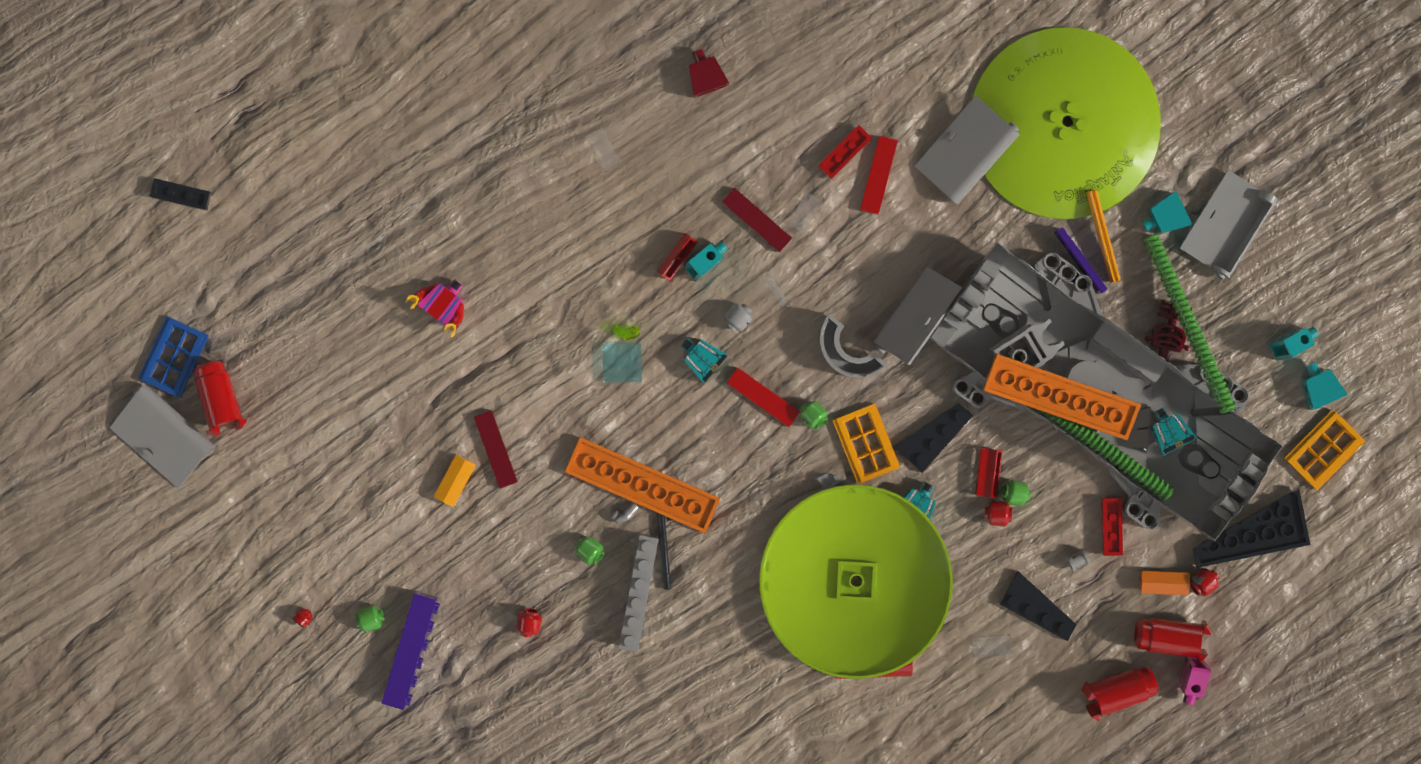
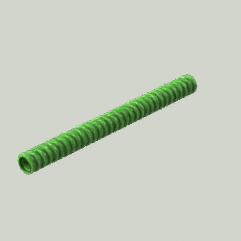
M1159 234L1150 235L1143 240V243L1146 244L1145 248L1149 250L1148 254H1151L1150 259L1154 261L1153 265H1156L1155 270L1158 271V276H1161L1160 281H1163L1162 285L1166 287L1165 292H1168L1167 296L1171 298L1170 303H1173L1172 307L1176 309L1175 314H1178L1177 318L1181 320L1180 325H1183L1182 329L1186 331L1184 334L1188 336L1187 341L1191 342L1189 345L1193 347L1192 352L1196 353L1194 356L1198 358L1197 363L1201 364L1199 367L1203 369L1202 374H1205L1206 377L1204 378L1208 380L1207 385H1210L1211 388L1209 389L1213 391L1212 396H1215V402H1218L1217 407L1221 409L1220 413H1227L1237 407L1236 404H1233L1234 399H1231V393H1228L1229 388L1225 386L1226 382H1223L1224 377L1220 375L1221 371H1218L1219 366L1215 364L1216 360H1213L1214 355L1210 353L1211 349H1208L1209 344L1205 342L1206 338H1203L1204 333L1200 331L1201 327H1198L1199 322L1195 320L1196 316H1193L1194 311L1190 309L1191 305H1188L1189 300L1185 298L1186 294H1183L1184 289L1181 288V283H1178L1179 278H1176L1177 274L1173 272L1174 267H1171L1172 263L1168 261L1169 256H1166L1167 252L1163 250L1164 245H1161L1162 241L1158 239L1160 237Z
M1041 410L1039 411L1040 413H1045L1044 416H1049L1050 420H1054L1055 424L1059 423L1060 427L1063 426L1065 431H1069V434L1073 433L1075 438H1079V441H1084L1083 443L1085 445L1088 444L1089 448H1094L1093 451H1098V454L1103 455L1104 459L1108 458L1109 462H1113L1114 466L1117 465L1118 469H1123V472H1127L1128 476H1133L1132 478L1134 480L1137 479V482L1142 483V486H1147V489L1152 490L1153 494L1157 493V496L1162 497L1163 501L1172 495L1174 491L1173 486H1169L1168 482L1164 483V480L1159 479L1158 475L1155 476L1154 472L1150 473V470L1148 468L1145 469L1144 465L1140 466L1138 461L1135 462V459L1130 458V455H1125V452L1120 451L1119 447L1115 448V445L1110 444L1109 440L1105 441V437L1101 438L1099 433H1095V430L1091 431L1090 427Z

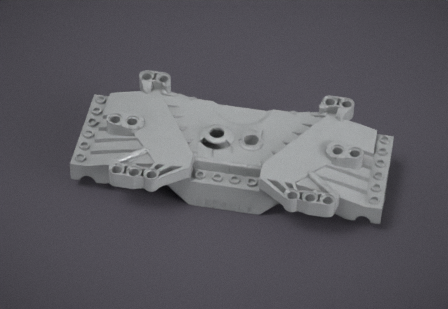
M994 243L964 285V290L929 338V340L971 370L970 373L953 382V392L975 407L983 406L992 398L1001 403L1016 407L1019 410L1025 408L1034 416L1047 422L1082 446L1096 460L1109 468L1108 473L1113 476L1120 487L1128 494L1123 505V512L1140 526L1146 529H1155L1159 524L1162 506L1209 539L1216 541L1231 518L1235 517L1253 497L1261 481L1266 476L1269 465L1283 447L1282 444L1264 434L1254 424L1236 414L1243 412L1249 398L1248 391L1230 377L1220 374L1226 381V387L1229 388L1228 393H1231V399H1234L1233 404L1237 406L1227 413H1220L1221 409L1217 407L1218 402H1215L1216 398L1212 396L1213 391H1210L1209 388L1211 387L1207 385L1208 380H1205L1202 374L1203 369L1199 367L1201 365H1172L1161 356H1158L1157 353L1151 351L1146 345L1141 344L1139 340L1134 339L1132 335L1127 334L1125 330L1119 328L1115 323L1103 317L1092 281L1088 276L1081 275L1072 264L1055 253L1044 255L1031 267L1028 263L1010 253L1000 243ZM1048 257L1054 258L1055 265L1053 267L1047 265L1046 260ZM1064 268L1070 270L1071 275L1069 278L1063 277L1062 270ZM1080 279H1083L1086 282V287L1084 289H1080L1078 287V281ZM1050 318L1051 323L1042 333L1043 342L1048 345L1060 340L1065 345L1057 351L1052 359L1045 362L1039 368L1140 403L1141 407L1128 440L1093 428L1090 430H1095V433H1099L1101 438L1105 437V441L1109 440L1110 444L1115 445V448L1119 447L1120 451L1125 452V455L1128 454L1130 458L1135 459V462L1138 461L1140 466L1144 465L1145 469L1148 468L1150 473L1154 472V475H1158L1159 479L1164 480V483L1168 482L1169 486L1174 487L1172 495L1163 501L1162 497L1157 496V493L1153 494L1152 490L1147 489V486H1142V483H1138L1137 479L1134 480L1132 478L1133 476H1128V473H1124L1123 469H1118V466H1114L1113 462L1108 461V458L1104 459L1103 455L1098 454V451H1093L1094 448H1089L1088 444L1085 445L1083 443L1084 441H1079V438H1075L1073 433L1069 434L1068 430L1065 431L1063 426H1059V423L1055 424L1054 420H1050L1049 416H1044L1045 413H1040V410L983 391L984 383L993 362V357L988 349L1027 324ZM1017 352L1015 353L1014 359H1016V360L1018 359V358H1017V355H1018L1019 353H1017ZM961 381L966 384L964 392L957 390V384ZM1237 390L1242 394L1241 399L1238 401L1234 397ZM975 393H980L982 400L976 404L973 402L972 397ZM1164 407L1169 417L1178 413L1197 438L1162 457L1151 427L1158 423L1154 412ZM1132 504L1137 506V511L1134 514L1129 512V507ZM1148 515H1151L1153 518L1150 525L1145 524V518Z

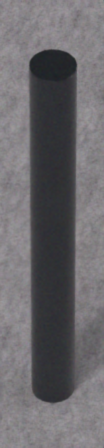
M657 513L664 590L671 589L666 522L665 516Z

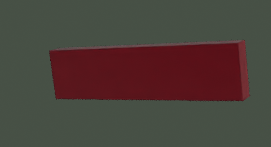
M736 188L722 201L725 206L779 253L792 239L790 235Z
M493 411L474 416L499 489L517 483L518 480Z

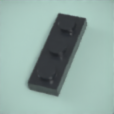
M154 178L150 197L207 211L212 192Z

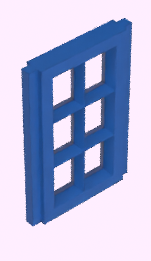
M167 316L138 379L181 398L209 335ZM174 327L183 331L177 345L168 341ZM187 333L196 337L190 351L181 347ZM165 345L175 349L169 363L159 359ZM178 351L188 355L182 369L172 365ZM157 363L167 367L161 381L151 377ZM170 369L180 373L174 387L164 383Z

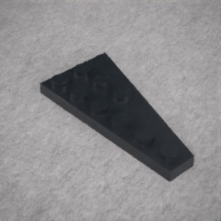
M1297 488L1223 530L1216 541L1208 539L1192 548L1196 567L1199 568L1311 545L1300 489Z

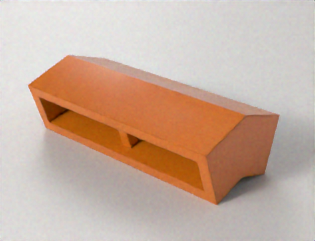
M1141 571L1139 590L1142 594L1189 596L1190 573Z

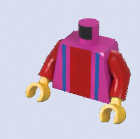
M455 279L448 288L441 283H434L421 288L414 295H409L405 300V303L407 301L414 303L410 309H414L418 303V306L445 325L443 333L445 334L447 330L452 331L451 338L454 337L456 329L464 318L463 299L457 295L463 285Z

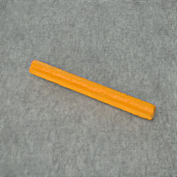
M1091 190L1086 195L1108 278L1111 283L1120 281V276L1097 190Z

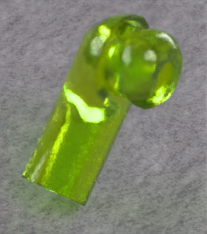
M616 323L611 332L621 339L628 341L636 339L640 335V328L634 325L624 329Z

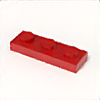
M858 125L818 167L832 180L872 137Z
M1101 498L1103 556H1123L1122 498Z

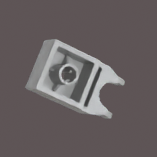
M1045 318L1039 322L1027 324L988 350L993 359L996 353L1014 359V355L1017 352L1019 353L1017 361L1039 368L1045 362L1052 359L1065 344L1060 340L1048 345L1043 342L1042 333L1051 323L1050 318Z

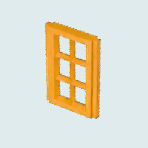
M875 403L832 420L857 484L900 468ZM865 414L869 415L873 428L867 431H863L858 417ZM855 419L860 433L850 437L845 422ZM875 432L881 447L871 450L865 435ZM862 437L867 452L857 455L852 441ZM879 451H883L888 465L881 468L877 467L873 454ZM869 456L874 470L865 474L859 459Z
M1331 409L1284 459L1315 490H1318L1366 441L1337 412ZM1336 422L1342 430L1331 440L1324 432ZM1346 432L1352 440L1341 450L1334 442ZM1322 436L1328 444L1317 454L1310 446ZM1332 446L1339 453L1327 464L1320 456ZM1308 450L1314 458L1303 468L1296 460ZM1318 460L1324 468L1313 478L1307 470Z

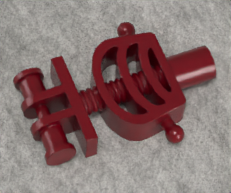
M1162 299L1159 309H1167L1168 313L1157 312V316L1168 318L1169 322L1168 324L1154 327L1152 336L1147 335L1144 339L1145 341H1151L1152 347L1160 348L1158 356L1169 362L1171 351L1181 352L1182 348L1185 351H1189L1190 346L1184 345L1187 338L1184 334L1185 332L1175 326L1176 321L1181 322V320H1178V314L1176 316L1172 315L1173 310H1176L1172 307L1173 303ZM1161 328L1167 329L1165 333H1158ZM1175 330L1180 334V337L1174 335ZM1165 336L1164 340H1157V338Z

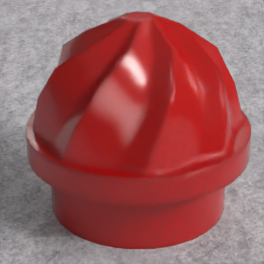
M302 608L294 613L295 616L292 619L301 627L305 628L306 625L311 624L312 613L309 609Z

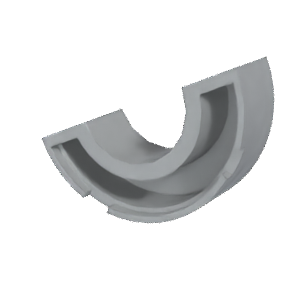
M830 313L826 316L819 332V347L823 358L832 369L848 377L862 378L872 376L887 366L874 352L861 358H853L847 355L841 348L839 341L840 333L844 326Z

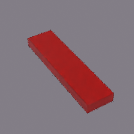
M879 136L860 207L861 211L879 215L898 140Z
M739 368L736 369L727 384L788 427L791 426L800 413L799 410Z

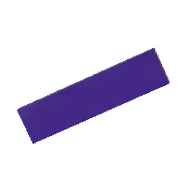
M1061 227L1056 230L1054 234L1083 274L1091 279L1092 286L1096 292L1101 294L1108 290L1065 229Z

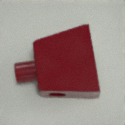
M703 49L692 52L696 63L689 65V71L695 98L729 86L728 79L714 56L706 59Z

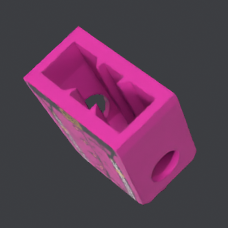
M1185 657L1180 688L1184 693L1183 702L1186 704L1194 705L1196 697H1204L1211 674V669L1205 660L1198 662L1196 658Z

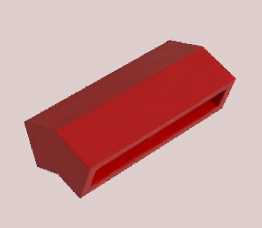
M684 233L659 267L657 273L671 281L698 242Z
M980 448L976 496L997 498L1003 450Z

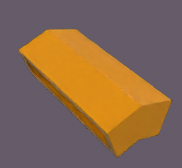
M456 454L434 497L454 507L476 464Z

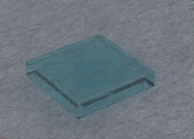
M641 343L603 344L604 383L642 382Z

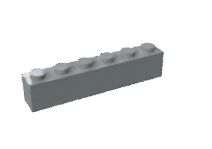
M641 533L639 536L619 649L638 652L659 541L657 536Z

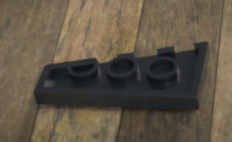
M957 403L920 430L907 437L904 441L894 446V448L923 473L973 415L960 403Z
M1017 571L1000 605L1068 641L1077 624Z

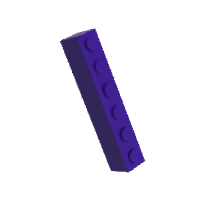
M418 591L414 593L381 704L404 710L406 706H410L413 698L410 692L412 687H416L418 681L416 672L417 669H421L424 661L421 655L423 651L427 650L429 644L427 635L428 632L432 633L435 624L432 621L433 615H437L440 603H437L438 597Z

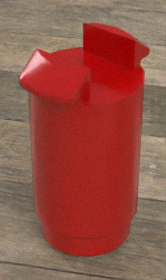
M216 360L196 366L194 370L196 380L194 382L209 427L206 433L217 437L221 434L219 426L234 422L236 431L242 429L248 420H243L228 371L225 370L224 363Z
M1157 618L1140 619L1135 625L1134 644L1138 649L1146 650L1150 653L1196 658L1198 662H1202L1208 656L1206 650L1201 649L1202 634L1211 635V629L1204 620H1202L1201 624Z
M1144 666L1138 669L1133 668L1090 684L1086 681L1081 691L1087 701L1093 700V703L1085 706L1088 714L1095 720L1100 721L1099 717L1148 701L1150 697L1156 696L1158 684L1152 670Z

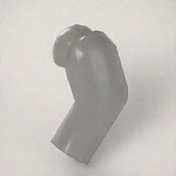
M632 502L622 514L616 510L611 515V518L617 524L630 520L639 510V507Z

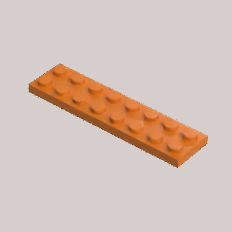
M997 353L982 389L983 391L1125 440L1129 438L1141 404Z
M582 437L579 438L565 470V473L703 533H706L721 499L718 496Z

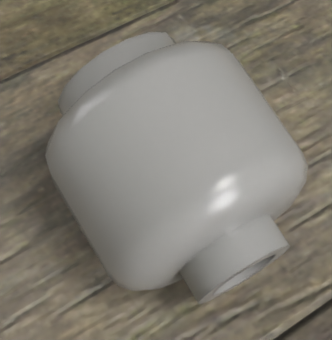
M735 303L724 314L726 319L724 322L734 332L737 330L743 331L753 319L750 315L752 310L744 303L742 305Z

